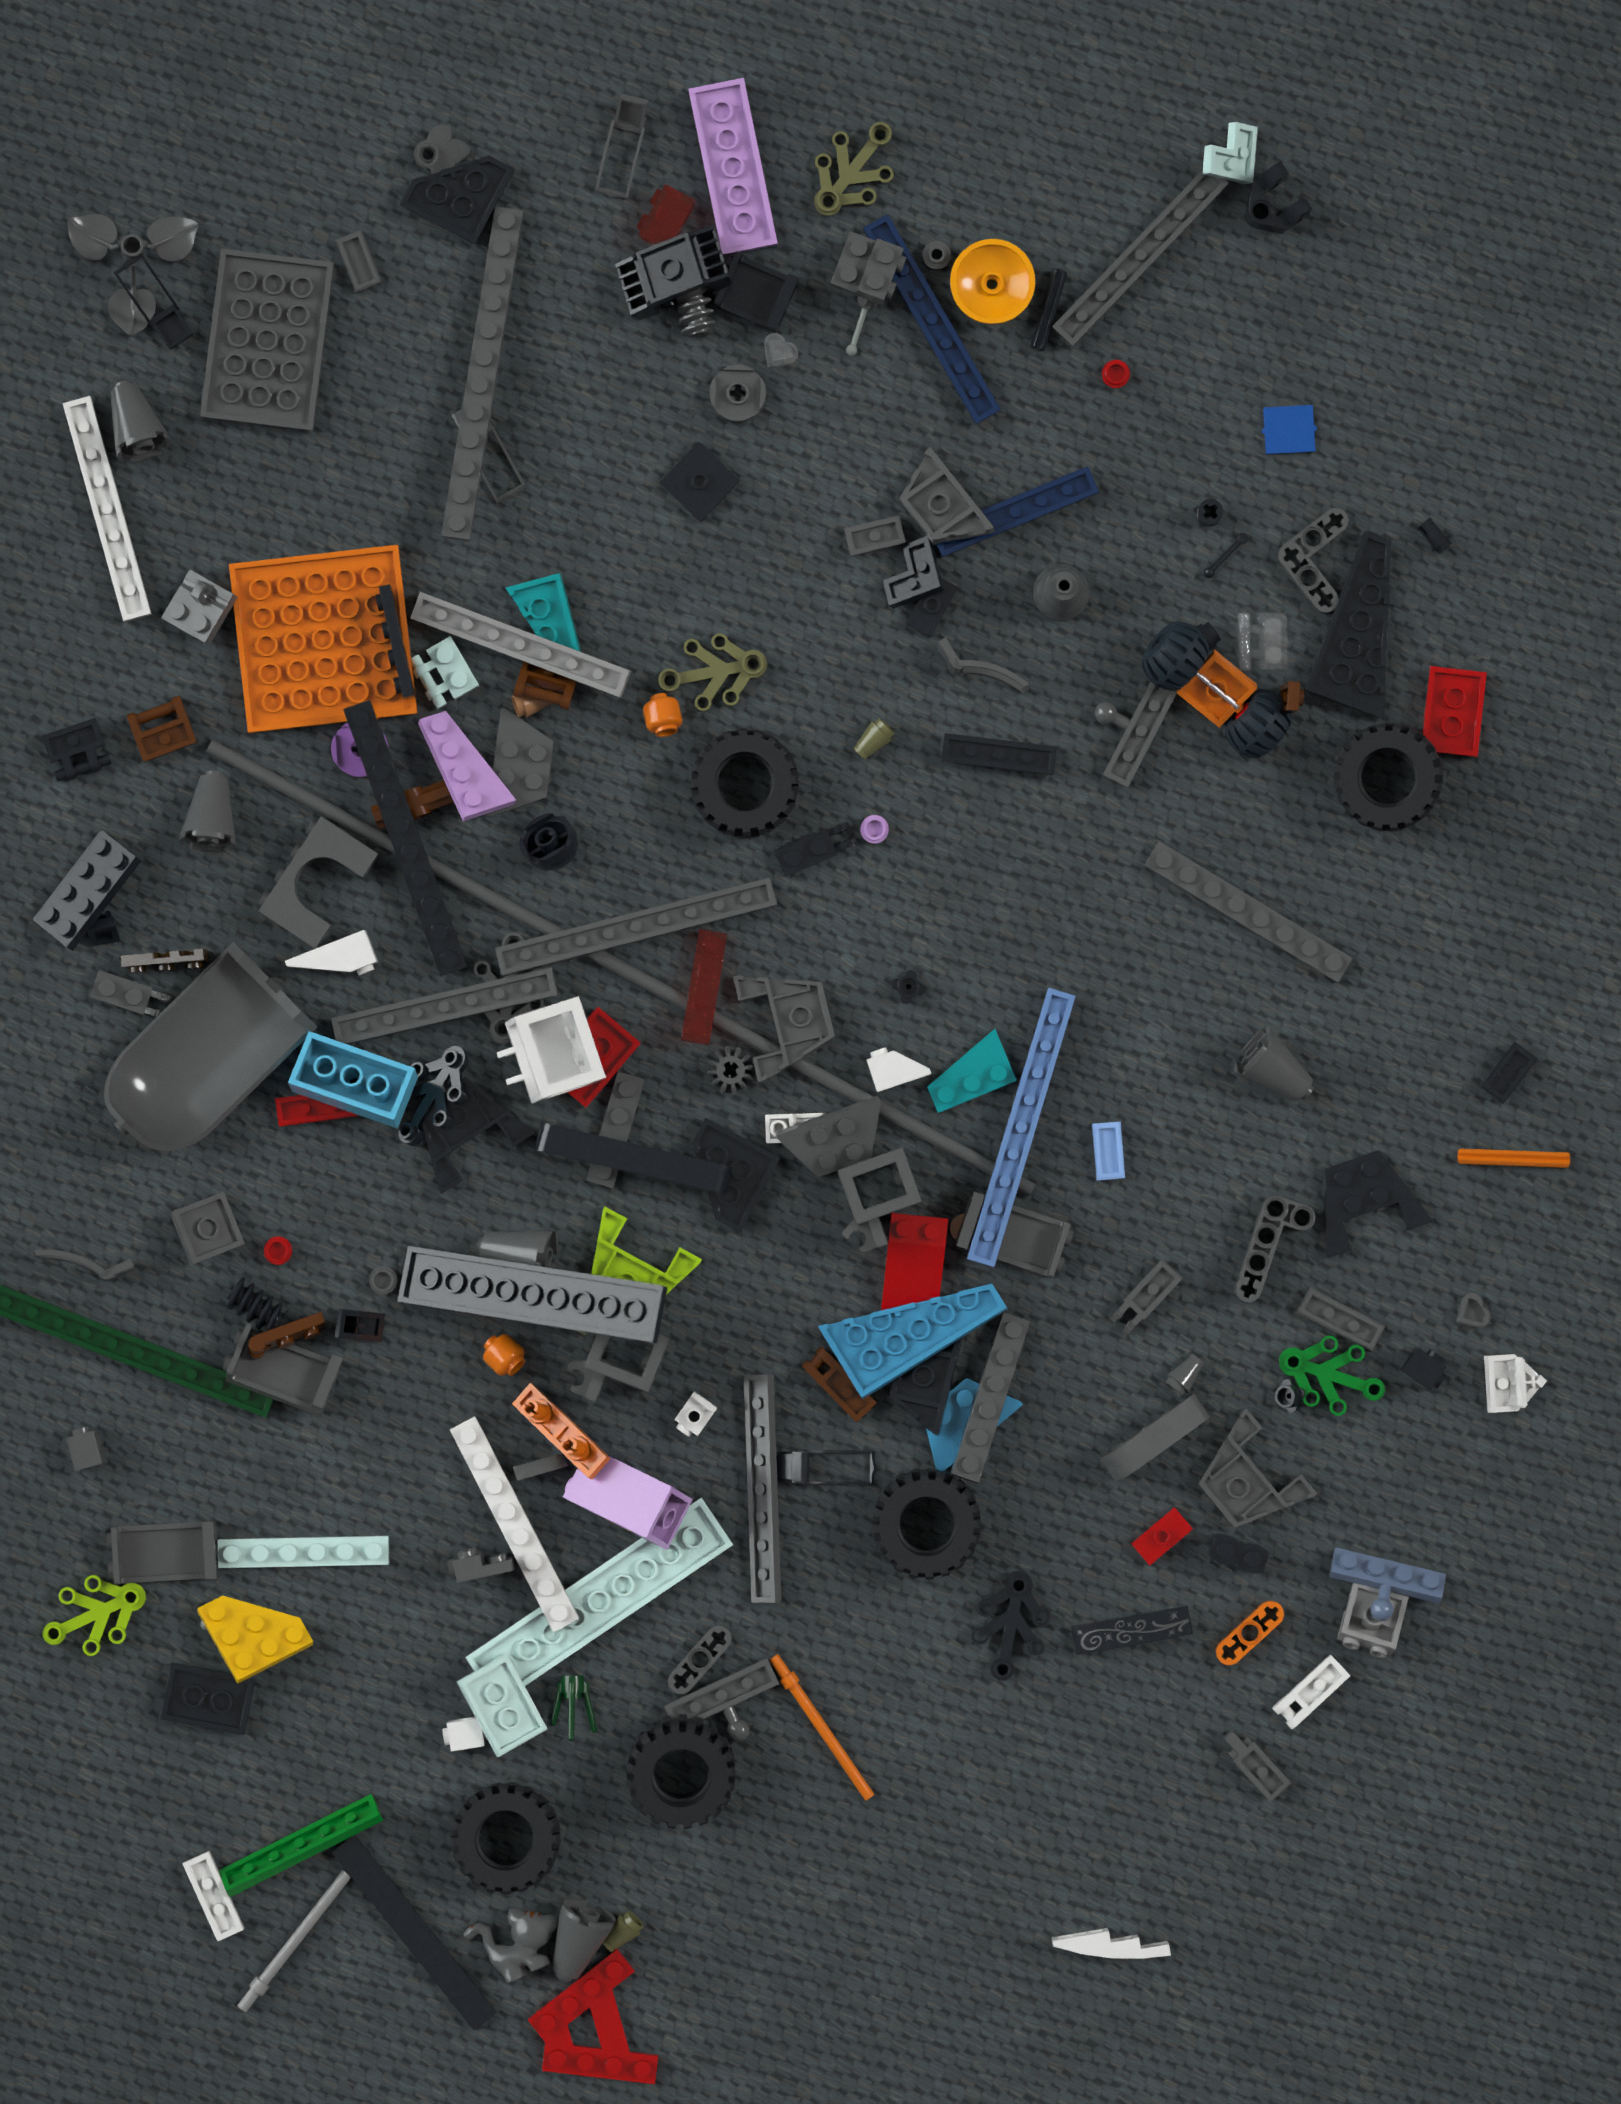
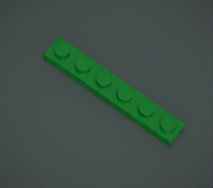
M370 1794L220 1869L219 1873L227 1894L232 1897L382 1822L383 1818L375 1798Z

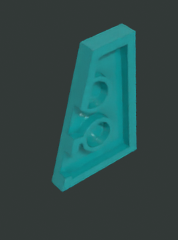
M996 1029L991 1031L927 1087L937 1113L1017 1081Z

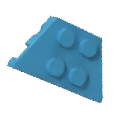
M965 1378L949 1393L940 1435L935 1436L926 1429L935 1468L941 1472H944L955 1461L979 1383ZM1006 1396L997 1426L1023 1404L1019 1400Z

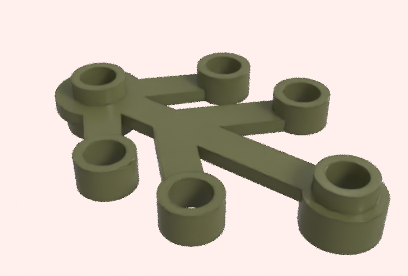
M877 122L871 126L869 130L870 139L850 165L847 150L849 137L847 133L838 131L833 135L832 144L836 148L840 176L833 187L829 172L832 165L831 157L828 154L821 153L815 158V167L819 170L821 190L815 195L814 205L820 214L832 216L839 212L841 206L861 203L864 206H871L875 203L876 193L871 188H865L861 193L842 194L848 185L876 181L888 184L893 180L894 172L889 166H881L877 170L859 172L879 146H885L890 142L892 132L886 123ZM883 131L886 137L883 140H878L875 138V133ZM837 136H844L846 138L845 144L838 145L835 142ZM826 158L829 164L826 167H820L818 160ZM888 170L891 176L889 179L884 180L880 177V172ZM870 192L873 195V199L870 202L864 201L862 198L864 193ZM824 198H832L834 201L833 205L826 207L823 204Z
M717 633L712 637V647L717 651L724 650L738 660L725 663L701 647L696 639H688L683 646L684 652L688 656L693 655L710 667L681 673L674 669H665L660 673L658 682L664 691L673 692L679 688L680 684L712 678L704 692L695 699L696 709L705 712L711 708V700L728 675L740 673L731 689L725 690L722 695L723 702L727 706H734L739 702V695L750 678H758L766 671L767 659L764 654L758 650L745 652L728 641L726 635ZM717 637L725 639L723 647H717L714 644ZM691 642L696 643L698 646L697 651L694 653H690L686 649L687 645ZM756 659L759 663L758 667L750 669L747 665L749 660ZM673 676L675 678L674 685L667 686L664 683L665 678ZM729 692L736 694V700L732 703L727 702L725 699L726 694ZM700 698H706L709 701L706 708L698 706Z

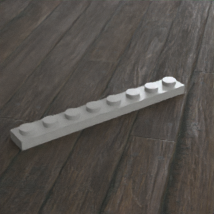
M423 592L419 593L410 617L413 620L618 697H622L631 673L630 670Z

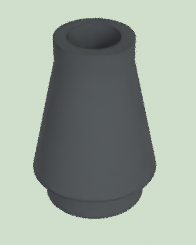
M1191 1354L1185 1361L1166 1375L1167 1380L1164 1384L1173 1393L1182 1397L1185 1393H1189L1204 1363L1197 1356Z

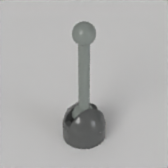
M857 296V301L862 310L851 344L846 348V353L850 356L857 353L856 344L867 310H871L878 305Z

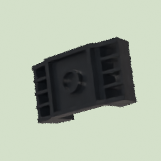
M714 225L670 238L635 252L633 256L615 264L630 315L640 320L660 314L658 305L706 286H709L716 292L732 284Z

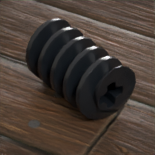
M241 1277L226 1299H229L227 1308L232 1310L238 1306L236 1315L239 1317L247 1312L246 1322L248 1323L257 1319L255 1328L258 1330L265 1325V1332L277 1328L289 1309L282 1313V1302L273 1307L274 1297L272 1295L263 1300L264 1290L261 1289L257 1293H253L255 1284L252 1282L247 1287H244L245 1277Z

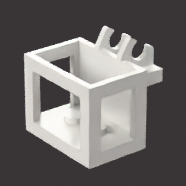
M579 996L516 1016L505 1022L513 1047L497 1052V1056L501 1058L512 1054L516 1055L522 1074L506 1079V1083L510 1085L524 1081L532 1104L594 1084L606 1078Z

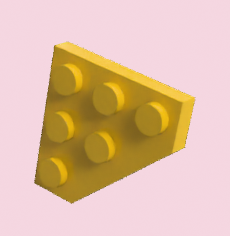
M221 1596L197 1608L200 1618L237 1684L313 1645V1640L302 1620L296 1616L226 1596Z

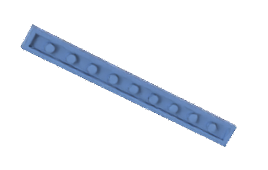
M1052 988L1047 989L966 1260L993 1268L995 1266L1076 997L1074 995Z

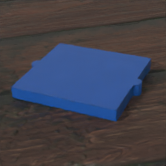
M1313 405L1263 408L1264 428L1262 429V434H1265L1266 455L1315 452L1314 431L1317 430V427L1314 425Z

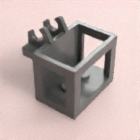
M903 1147L837 1170L854 1217L844 1229L842 1235L849 1239L852 1232L861 1231L866 1238L864 1245L859 1247L861 1252L888 1244L879 1220L880 1216L922 1202ZM895 1163L897 1171L892 1173L898 1188L903 1187L906 1195L863 1209L852 1177Z
M659 1332L657 1344L650 1343L654 1347L652 1351L647 1350L644 1355L641 1367L645 1368V1370L641 1374L603 1359L602 1356L610 1336L597 1334L587 1360L574 1361L567 1365L569 1372L576 1369L584 1374V1382L578 1386L572 1385L571 1391L596 1402L608 1376L649 1392L671 1336Z

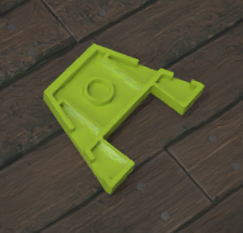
M604 1207L591 1274L663 1285L668 1287V1294L701 1263V1258L679 1247L668 1270L664 1273L618 1248L614 1243L627 1218Z

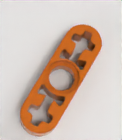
M1272 1600L1265 1601L1218 1643L1216 1647L1218 1660L1225 1665H1234L1282 1622L1284 1618L1282 1606ZM1267 1606L1271 1609L1276 1607L1278 1609L1275 1613L1277 1619L1274 1621L1271 1618L1267 1619L1263 1624L1268 1626V1628L1263 1631L1260 1624L1254 1621L1253 1618L1257 1615L1261 1620L1266 1615L1264 1609ZM1246 1625H1254L1258 1630L1257 1637L1252 1641H1247L1242 1637V1629ZM1237 1635L1239 1641L1247 1647L1242 1650L1238 1646L1233 1651L1236 1655L1233 1659L1230 1657L1222 1658L1224 1653L1222 1647L1225 1645L1232 1647L1236 1643L1232 1637Z

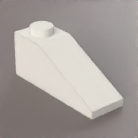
M365 930L285 961L286 966L291 968L348 973L357 971L358 975L373 971V965L379 963Z

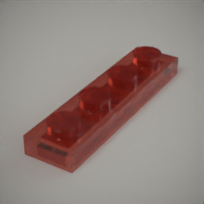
M699 929L681 1041L709 1046L727 939L726 933Z

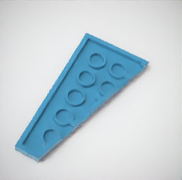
M988 1284L943 1297L931 1298L927 1301L914 1302L857 1318L852 1317L840 1322L820 1325L818 1328L861 1398L864 1399L1003 1313L1008 1308L993 1284Z

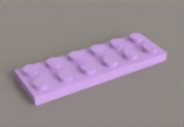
M744 78L688 89L723 256L735 254L736 251L741 253L778 245Z

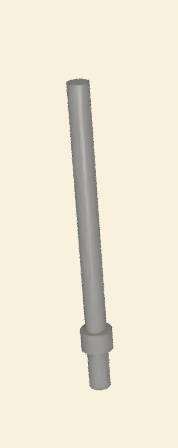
M345 1870L341 1871L260 1977L256 1976L249 1985V1991L237 2005L241 2010L247 2012L258 1996H263L270 1987L268 1985L350 1880L351 1876Z

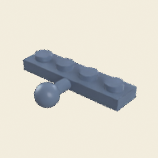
M1335 1548L1329 1577L1380 1589L1378 1599L1371 1605V1614L1378 1621H1386L1393 1614V1605L1389 1601L1391 1592L1440 1604L1443 1597L1446 1574Z

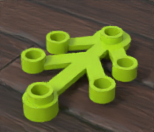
M98 1575L88 1576L84 1582L86 1590L89 1592L99 1590L116 1597L106 1603L77 1593L72 1587L61 1589L58 1597L63 1604L73 1603L90 1610L64 1623L57 1621L48 1623L43 1629L44 1640L51 1645H57L65 1639L67 1633L95 1621L89 1639L83 1644V1652L88 1656H94L101 1649L100 1641L110 1613L121 1608L116 1627L109 1631L108 1637L114 1644L122 1643L126 1639V1628L132 1611L140 1609L146 1600L145 1590L139 1584L127 1583L120 1587L103 1581ZM91 1578L97 1579L99 1583L96 1589L90 1588L88 1584ZM65 1590H69L73 1594L70 1601H66L63 1598ZM128 1592L136 1594L135 1602L127 1601L126 1595ZM51 1628L58 1630V1638L53 1639L49 1636ZM114 1630H120L122 1632L123 1636L121 1640H115L113 1638L112 1634ZM89 1642H94L97 1646L96 1651L93 1653L87 1650Z

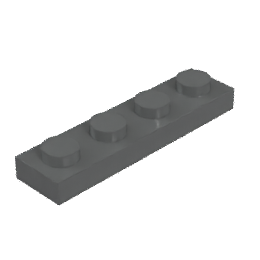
M617 1072L599 1136L628 1141L645 1079ZM591 1163L586 1181L614 1188L619 1169Z

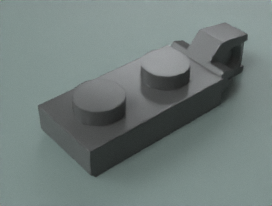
M1232 1730L1223 1737L1233 1748L1228 1753L1233 1758V1762L1270 1802L1292 1784L1253 1740L1251 1741L1246 1736L1241 1741Z

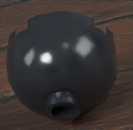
M553 813L541 815L531 821L525 828L527 833L524 839L521 837L519 841L520 850L534 867L545 871H556L565 867L572 861L578 848V838L573 826L565 816H554Z

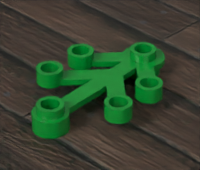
M1325 1336L1321 1339V1342L1303 1351L1294 1347L1285 1349L1279 1356V1367L1285 1374L1294 1376L1299 1388L1304 1389L1305 1397L1302 1401L1307 1406H1316L1319 1403L1320 1396L1317 1391L1311 1389L1305 1372L1316 1375L1329 1402V1410L1336 1416L1343 1415L1346 1412L1347 1405L1339 1398L1331 1381L1360 1390L1365 1398L1372 1401L1379 1400L1385 1393L1383 1382L1377 1378H1369L1365 1381L1336 1371V1369L1352 1361L1359 1362L1364 1358L1365 1350L1360 1345H1352L1346 1352L1320 1365L1308 1360L1323 1352H1334L1338 1347V1341L1333 1336ZM1326 1339L1334 1341V1347L1330 1350L1324 1347ZM1354 1348L1361 1350V1356L1357 1359L1351 1356V1351ZM1292 1356L1298 1359L1296 1367L1288 1365V1359ZM1372 1384H1376L1379 1387V1392L1375 1395L1369 1393V1386ZM1310 1392L1316 1395V1400L1313 1403L1306 1401V1395ZM1335 1402L1342 1403L1343 1409L1341 1412H1334L1333 1404Z

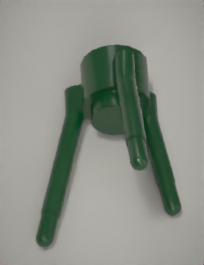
M582 1675L561 1676V1683H557V1695L552 1712L551 1725H556L564 1693V1699H568V1739L570 1741L574 1739L575 1699H581L582 1693L591 1731L596 1733L597 1727L589 1696V1683H584V1676Z

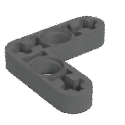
M1339 508L1328 510L1285 543L1278 552L1280 565L1314 609L1322 614L1330 613L1336 608L1338 595L1311 561L1310 557L1347 528L1348 516L1345 511ZM1332 514L1334 517L1340 515L1342 517L1340 522L1342 527L1333 526L1327 532L1331 536L1327 538L1324 530L1317 524L1322 522L1324 527L1331 521L1329 515ZM1309 531L1318 532L1321 536L1320 544L1313 547L1309 546L1305 541L1306 533ZM1286 549L1297 551L1298 554L1295 558L1299 564L1303 560L1307 563L1296 574L1291 570L1296 568L1293 561L1289 560L1286 562L1284 560L1286 556L1284 550ZM1309 570L1315 574L1316 581L1314 585L1305 586L1301 583L1300 575L1303 571ZM1320 582L1325 586L1320 589L1324 596L1329 594L1332 596L1330 601L1332 606L1329 608L1326 605L1321 607L1318 604L1321 598L1317 592L1313 596L1309 593V591L1316 589Z

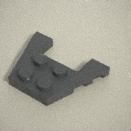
M733 976L739 1003L768 996L781 1051L753 1057L759 1084L766 1082L835 1039L822 982Z
M1247 1408L1239 1415L1198 1482L1199 1486L1235 1528L1317 1495V1492L1302 1474H1299L1277 1492L1244 1453L1241 1446L1263 1429Z

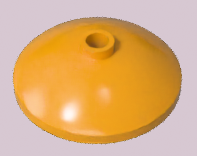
M1001 239L981 240L968 246L957 257L950 276L951 293L957 306L969 318L984 324L1005 323L1016 318L1029 305L1035 289L1034 269L1029 258L1016 245ZM989 280H995L997 282V287L995 289H989L987 287V282Z

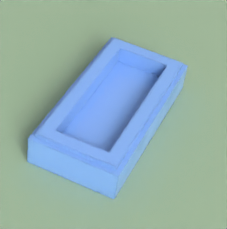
M1121 1122L1092 1124L1096 1180L1125 1178Z

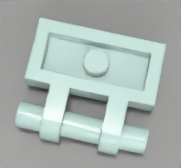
M451 636L426 650L432 659L431 661L424 664L419 655L411 658L414 668L413 674L416 679L420 678L427 690L425 694L428 700H432L437 709L447 704L442 696L443 693L450 691L456 700L479 686ZM436 668L444 680L438 686L429 673Z

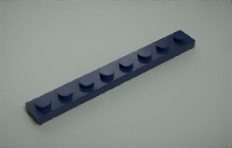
M887 214L864 227L863 231L868 238L875 241L878 238L904 248L902 256L907 257L902 272L895 273L893 282L897 283L896 288L975 424L977 425L1000 412L999 405L889 215Z

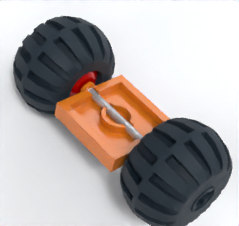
M1174 621L1164 627L1150 642L1142 657V668L1148 679L1155 686L1162 689L1177 690L1178 695L1219 728L1227 720L1225 735L1229 744L1238 753L1246 757L1260 758L1274 749L1287 733L1292 722V713L1284 711V706L1287 704L1283 703V697L1270 690L1257 689V684L1215 649L1208 656L1209 645L1205 636L1197 627L1181 621Z

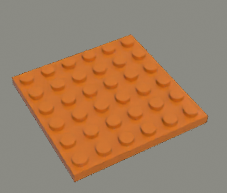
M398 545L229 564L232 593L238 597L234 603V614L248 733L345 723L347 719L343 709L371 699L378 719L418 714L416 698L404 700L402 694L397 695L393 678L398 677L397 668L390 665L387 650L392 649L390 638H384L381 622H386L384 611L378 610L375 595L380 594L379 586L391 585L414 686Z

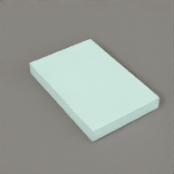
M504 1654L457 1681L496 1757L502 1756L547 1730L508 1654Z

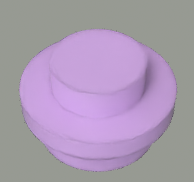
M871 815L863 820L860 831L862 837L867 842L876 844L882 842L887 837L889 827L883 817Z

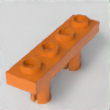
M529 1383L512 1403L587 1478L593 1480L611 1459L535 1384Z

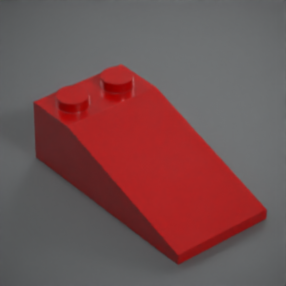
M891 1213L881 1310L914 1302L927 1301L940 1296L948 1219Z

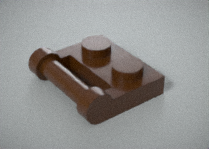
M524 661L513 696L519 698L526 696L560 705L561 709L569 710L578 681ZM526 683H528V684H530V685H534V686H539V687L551 689V690H554V691H557V692H560V693H556V692L544 690V689H541V688L529 686V685H526Z
M180 695L173 697L172 701L138 714L133 712L126 715L144 763L198 743ZM173 712L177 713L179 719L142 732L141 724Z

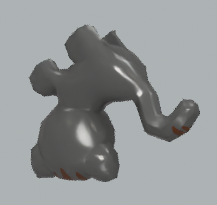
M516 1908L509 1909L507 1918L508 1923L512 1927L511 1935L515 1942L511 1946L496 1945L490 1927L480 1922L470 1925L463 1932V1936L466 1940H471L478 1934L482 1936L483 1946L489 1955L490 1962L501 1972L505 1981L509 1983L526 1976L525 1967L527 1966L533 1972L551 1964L549 1956L544 1953L537 1954V1950L549 1942L551 1933L558 1927L559 1920L556 1915H544L541 1912L530 1910L523 1912Z

